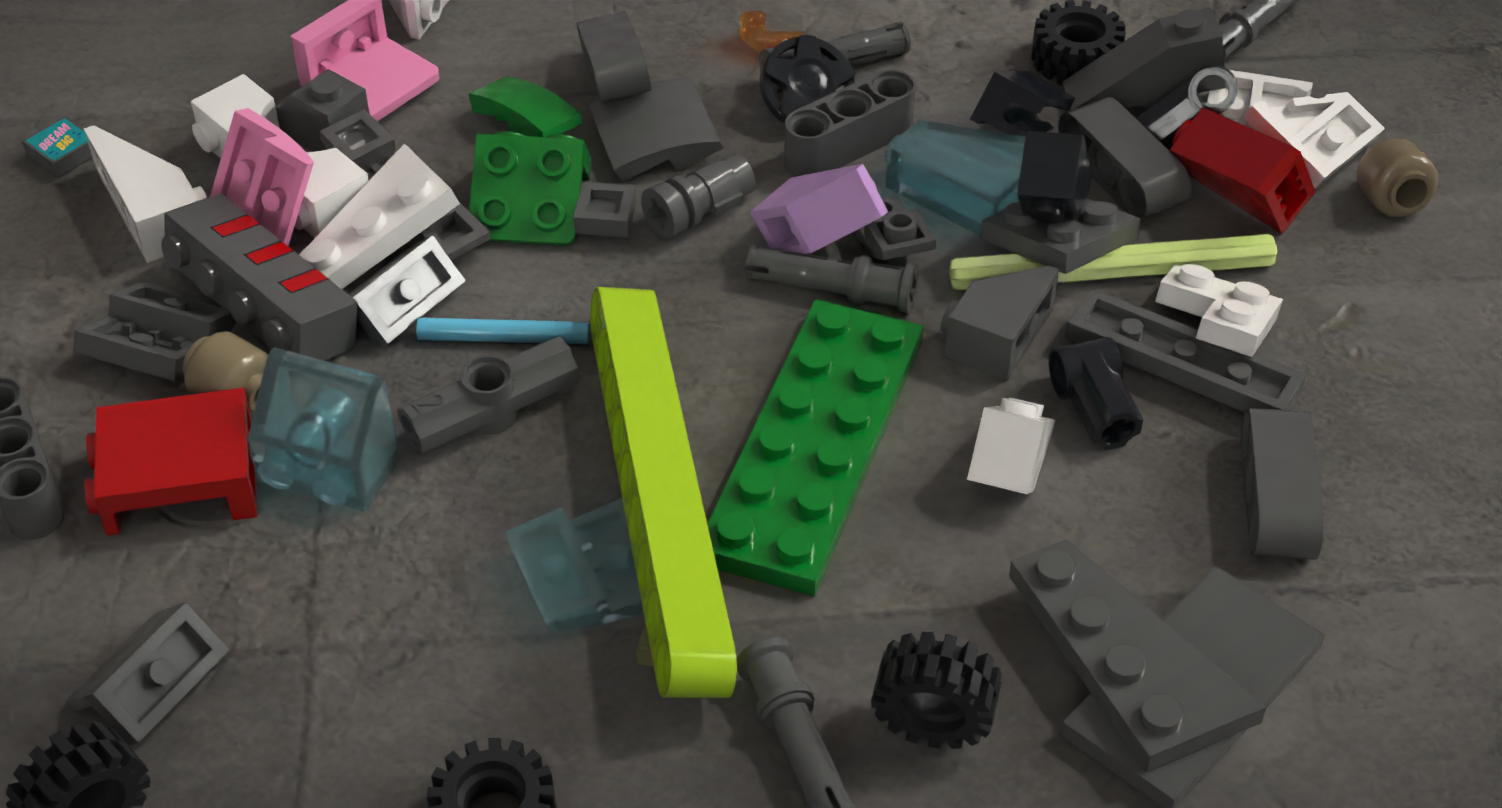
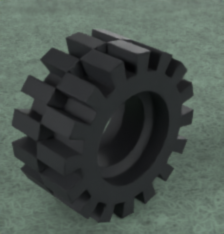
M1074 0L1065 1L1064 8L1058 3L1050 5V11L1043 9L1035 22L1031 60L1034 61L1035 69L1037 71L1043 70L1042 76L1048 80L1057 76V84L1063 85L1062 81L1125 41L1124 21H1119V15L1115 11L1106 15L1107 7L1099 4L1096 9L1091 8V1L1083 0L1082 6H1075Z
M922 632L920 641H918L912 633L901 636L900 643L892 640L887 645L886 651L884 650L873 690L871 706L876 708L875 716L880 722L889 720L888 730L894 734L902 730L907 731L906 740L917 744L921 737L929 739L928 747L940 749L941 741H947L951 749L962 748L963 740L973 746L980 743L981 736L986 738L991 732L1002 683L1000 681L1002 675L1000 668L993 667L994 659L988 653L977 656L979 646L968 641L963 647L956 645L957 636L945 634L944 641L935 640L934 632Z
M92 722L88 730L83 723L71 726L70 737L66 738L61 731L50 736L49 739L52 746L45 751L37 745L28 754L34 762L30 766L19 764L13 773L19 782L8 784L6 795L10 799V801L6 802L7 808H131L132 806H143L147 796L142 790L150 787V777L146 774L149 771L146 765L112 727L106 728L102 723Z
M488 738L489 749L479 751L476 740L464 744L466 757L463 759L453 750L445 757L447 771L436 767L431 776L433 787H428L427 789L429 808H467L469 803L475 798L489 792L498 791L517 796L520 801L518 808H557L552 773L548 764L542 765V757L534 749L525 756L523 743L515 740L511 741L507 751L502 750L500 738Z

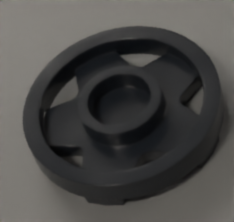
M799 35L798 37L783 41L768 55L760 73V90L770 112L785 124V119L793 111L836 92V89L843 85L847 87L855 83V73L850 61L846 60L844 55L833 45L816 38V36ZM794 49L792 60L777 58L784 52ZM821 54L828 57L831 61L824 60ZM771 82L781 87L784 91L780 103L774 95Z

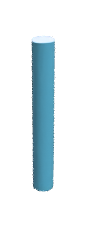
M418 317L416 334L418 340L543 343L561 336L566 344L589 345L590 323Z

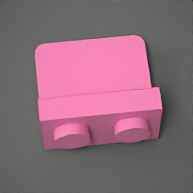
M348 0L290 36L301 86H304L327 69H330L366 89L369 113L376 121L384 118L440 79L439 69L436 65L387 37L381 0Z

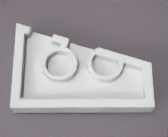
M403 144L299 255L343 289L460 203L452 189L407 145Z

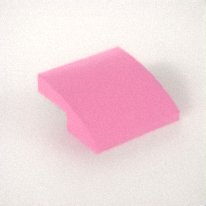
M249 108L236 110L233 114L210 197L222 193L289 246L314 162L297 142L276 125Z

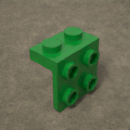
M508 131L495 134L476 133L469 212L490 231V240L486 242L569 246L575 242L577 234L576 229H574L573 217L579 199L582 179H590L591 157L584 139H577L563 134L533 137Z

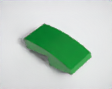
M506 76L468 93L473 113L493 115L497 121H507L509 132H516L524 136L547 137L553 134H563V132L582 124L581 114L569 103L549 90L519 78Z

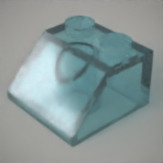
M273 347L267 356L248 436V443L258 480L266 482L277 489H290L320 498L331 505H344L367 512L399 462L384 377Z

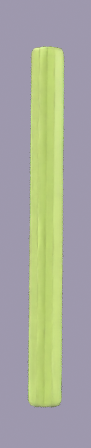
M1270 234L1126 244L1067 274L1058 272L1057 283L1167 275L1174 265L1182 266L1185 264L1203 266L1211 271L1270 267L1275 264L1277 245H1275L1274 237ZM1016 253L957 257L950 261L949 279L952 289L965 291L972 281L1043 267L1045 265Z

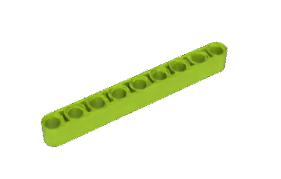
M596 286L593 290L590 305V329L658 691L662 698H730L736 684V650L656 294L651 289Z

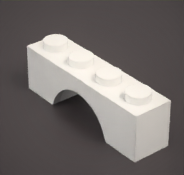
M244 74L191 101L196 121L192 125L195 139L204 151L208 153L212 151L219 158L222 156L233 114L236 110L249 108L280 128L274 98ZM337 148L306 152L314 164L294 227L298 230H306L314 238L369 181L368 174Z

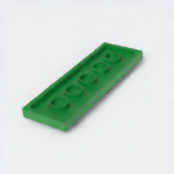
M818 299L814 300L707 523L718 570L813 597L816 596L923 342V325Z

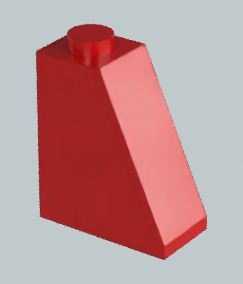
M1203 107L1193 120H1187L1180 126L1173 138L1170 152L1182 163L1190 177L1282 235L1316 192L1301 151Z

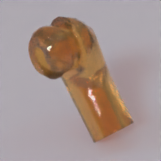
M756 10L743 11L740 15L741 28H737L740 39L759 53L762 49L775 48L787 39L804 35V31H772L766 28L765 13Z

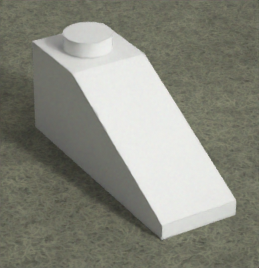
M94 125L84 128L95 169L146 262L149 263L163 258L161 242L165 237L164 213L207 198L201 186L192 188L181 168Z

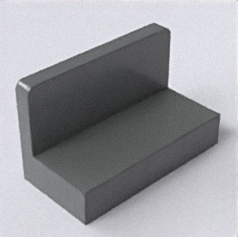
M186 602L152 615L66 700V703L74 711L93 707L128 745L139 743L229 651V648Z

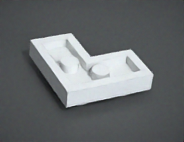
M1194 264L1174 265L1160 282L1155 302L1202 317L1196 339L1253 357L1277 320L1283 299L1269 295L1268 289L1256 283L1243 281L1234 284L1216 278L1211 270L1203 266Z

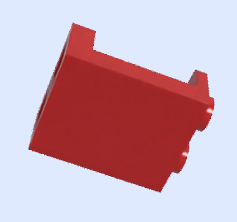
M244 388L96 407V432L87 433L86 435L87 456L91 469H95L94 477L85 479L84 489L89 514L100 515L107 536L120 534L121 511L227 497L233 521L258 517L255 431Z

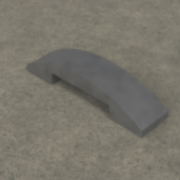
M365 109L320 130V139L326 149L337 148L368 174V180L396 153L395 138ZM460 203L453 210L408 241L407 244L413 246L433 235L450 260H453L490 240V231Z

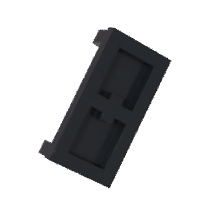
M996 71L993 73L970 120L977 124H989L1008 135H1021L1024 133V129L1019 124H1013L1015 122H1021L1039 132H1049L1054 127L1048 121L1039 119L1037 113H1041L1043 107L1051 106L1069 111L1076 98L1030 71Z

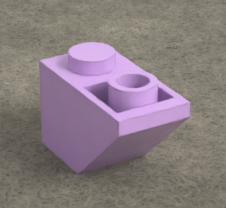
M858 164L792 177L750 213L770 248L808 254L883 217L888 210L864 164Z

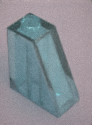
M919 119L902 135H896L888 144L884 155V161L887 163L885 187L982 237V219L1004 210L1011 203L1019 202L1017 190L1026 137Z

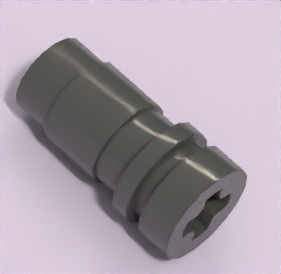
M734 154L692 171L686 177L676 175L643 191L641 196L643 214L651 229L659 237L664 239L671 238L686 231V229L700 224L704 215L713 214L716 216L741 204L742 197L752 193L755 189L754 172L744 157Z

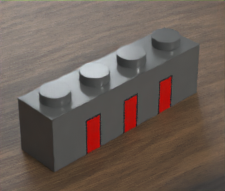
M222 193L164 213L165 237L162 239L161 247L168 264L172 268L178 269L197 285L204 295L210 296L220 306L230 311L236 322L247 327L266 343L273 353L279 354L296 370L301 371L355 348L357 301Z

